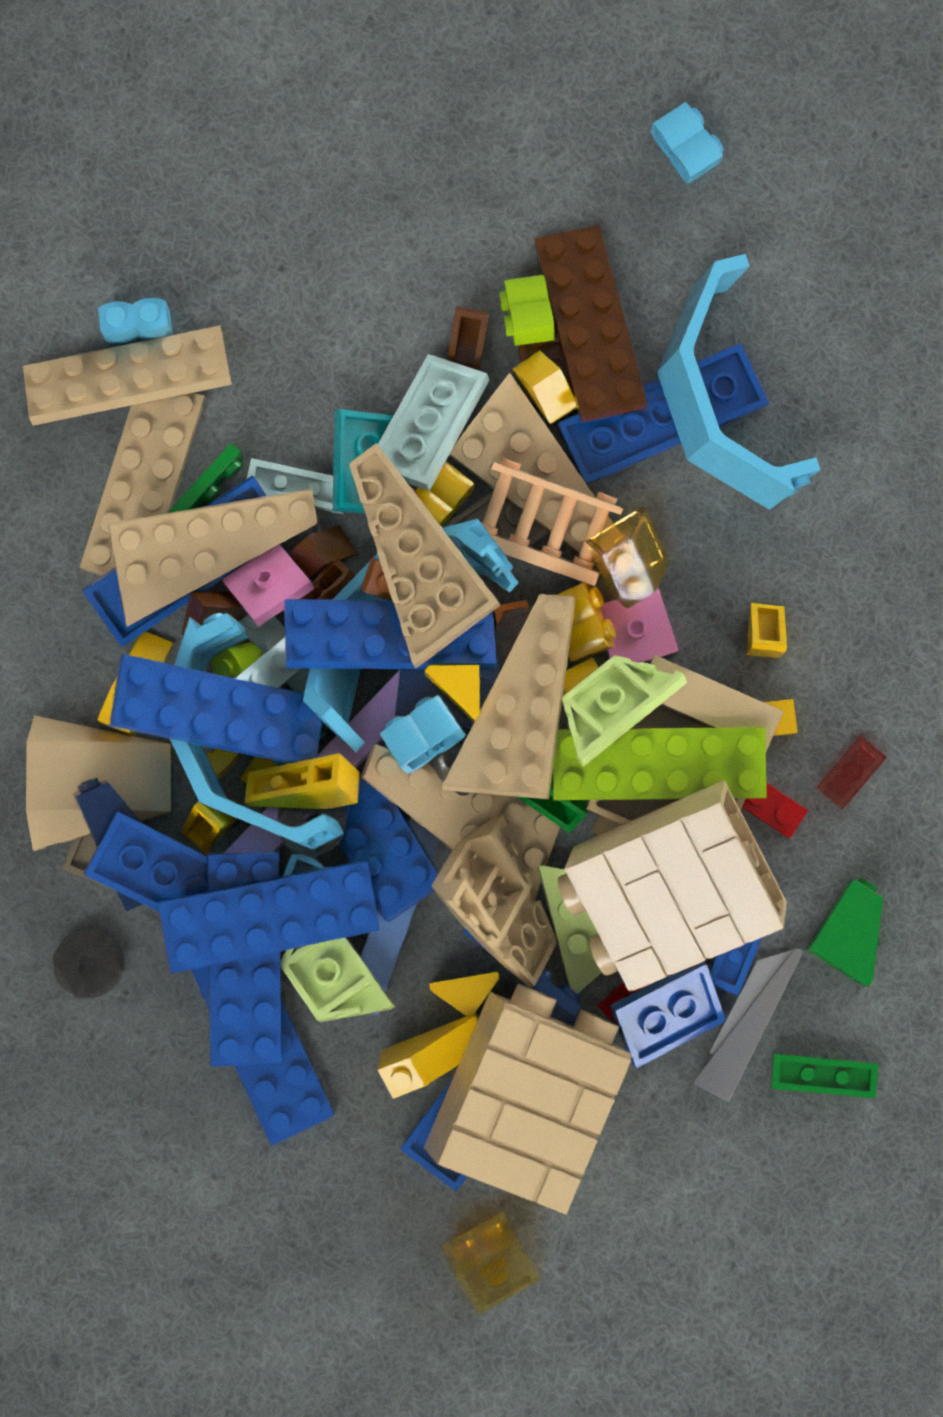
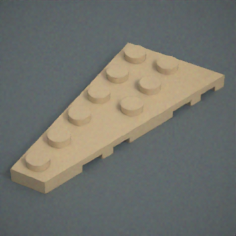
M510 372L456 442L449 454L454 460L493 489L496 486L500 472L491 469L492 461L500 463L503 457L520 463V471L595 497ZM513 477L506 499L523 511L532 483ZM545 488L534 520L552 532L565 495ZM577 500L562 541L578 554H580L597 507ZM608 516L591 562H594L595 567L610 577L630 551V547Z
M539 594L480 710V717L474 722L442 785L444 790L549 799L575 609L574 596Z
M376 744L372 745L361 778L392 803L399 806L419 825L425 827L451 851L459 841L496 815L503 814L507 823L503 827L504 833L508 841H515L519 851L515 858L521 872H528L533 885L530 893L535 901L541 884L538 866H547L560 826L516 796L444 790L442 785L449 773L448 771L425 764L416 771L407 774L400 768L389 749Z

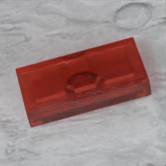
M860 735L815 788L842 810L887 757Z

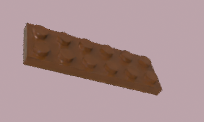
M599 225L534 238V247L541 273L545 277L552 315L581 423L647 409L648 402Z

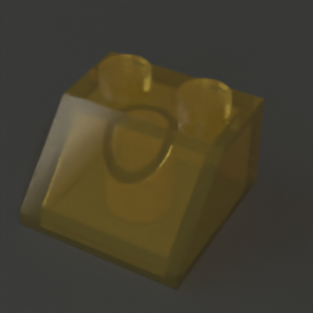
M644 506L586 540V544L610 594L624 608L628 609L656 592L670 561Z
M503 1211L441 1245L456 1279L478 1314L483 1313L540 1280Z

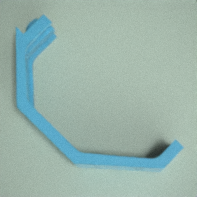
M746 254L715 261L692 286L657 374L686 459L771 510L785 498L798 493L797 488L811 483L810 478L820 471L817 458L776 467L726 437L718 426L694 356V345L713 295L727 291L750 267Z
M479 519L442 528L477 574L488 576L508 592L519 583L510 572L514 568L513 565L507 560L508 557ZM370 561L333 599L391 601L361 590ZM310 668L303 701L338 738L356 753L365 742L349 726V720L361 669Z
M217 613L206 618L203 621V626L190 617L174 665L206 672L207 665L214 656L226 648L233 647L249 639V636L244 626L228 613L224 615ZM170 739L200 803L311 849H315L344 834L339 822L325 814L299 827H288L230 801L223 791L203 746Z

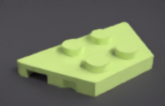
M614 655L562 697L580 764L584 767L687 683L685 675L679 671H675L674 674L658 671L655 665L644 662L635 663L629 658Z
M541 865L538 866L554 933L557 938L569 988L578 994L602 973L595 962L590 948V937L598 934L587 911L574 916L566 907L558 888V877L566 874V871Z
M347 937L288 949L280 961V967L319 1022L391 1010L395 1007Z

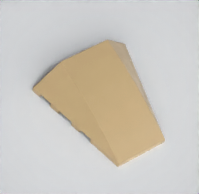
M34 715L26 750V814L33 851L45 849L46 846L73 841L78 837L90 834L73 793L80 791L78 788L79 784L95 777L98 778L99 782L106 780L141 821L172 813L171 744Z
M499 814L455 845L431 887L458 921L494 958L528 987H533L536 985L557 944V938L541 901H534L530 893L533 883L528 872H521L515 858L519 854L518 848L514 840L508 841L503 830L507 823L503 814Z

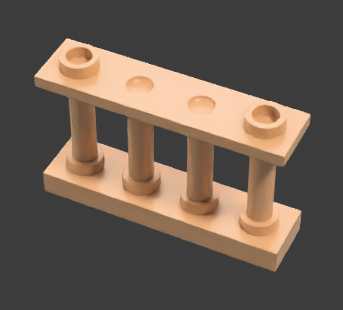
M503 457L500 463L492 461L491 469L499 471L500 474L482 525L504 554L595 586L600 573L593 569L594 562L591 561L609 511L619 515L622 514L623 508L616 505L617 498L598 492L597 497H593L519 470L520 463ZM515 477L532 483L515 534L511 533L508 539L497 535L498 528H495L512 479ZM546 488L565 496L548 543L539 550L528 546L530 540L527 538ZM577 500L597 507L579 557L575 556L574 561H570L561 557L562 551H560V547Z

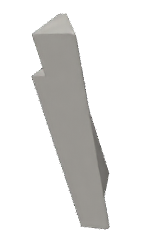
M793 949L755 961L739 995L736 997L725 1018L726 1021L723 1022L708 1051L713 1056L695 1078L693 1084L726 1102L730 1101L803 954L802 950Z

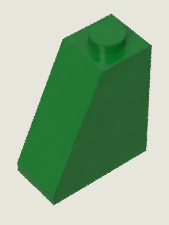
M860 877L858 881L855 879L847 881L805 950L862 987H869L873 982L883 897L876 893L878 888L874 884Z

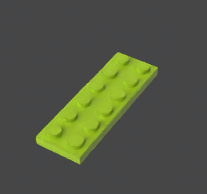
M765 727L629 729L584 767L579 762L571 731L558 730L553 764L554 800L682 799L725 780L734 798H767Z

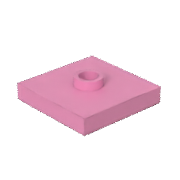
M280 544L253 558L222 579L225 587L257 627L283 611L285 599H300L314 589L311 581Z
M658 587L604 603V606L601 607L605 620L609 619L612 622L616 632V638H613L615 647L606 650L609 659L617 655L629 658L635 663H646L651 661L654 655L662 658L679 652Z

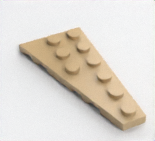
M376 443L350 462L349 466L364 507L391 598L408 645L410 657L416 669L498 608L500 604Z
M309 488L109 523L108 528L126 626L139 621L318 524L313 491Z

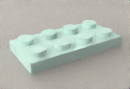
M430 354L427 355L378 443L379 447L408 484L430 491L489 382L487 373Z

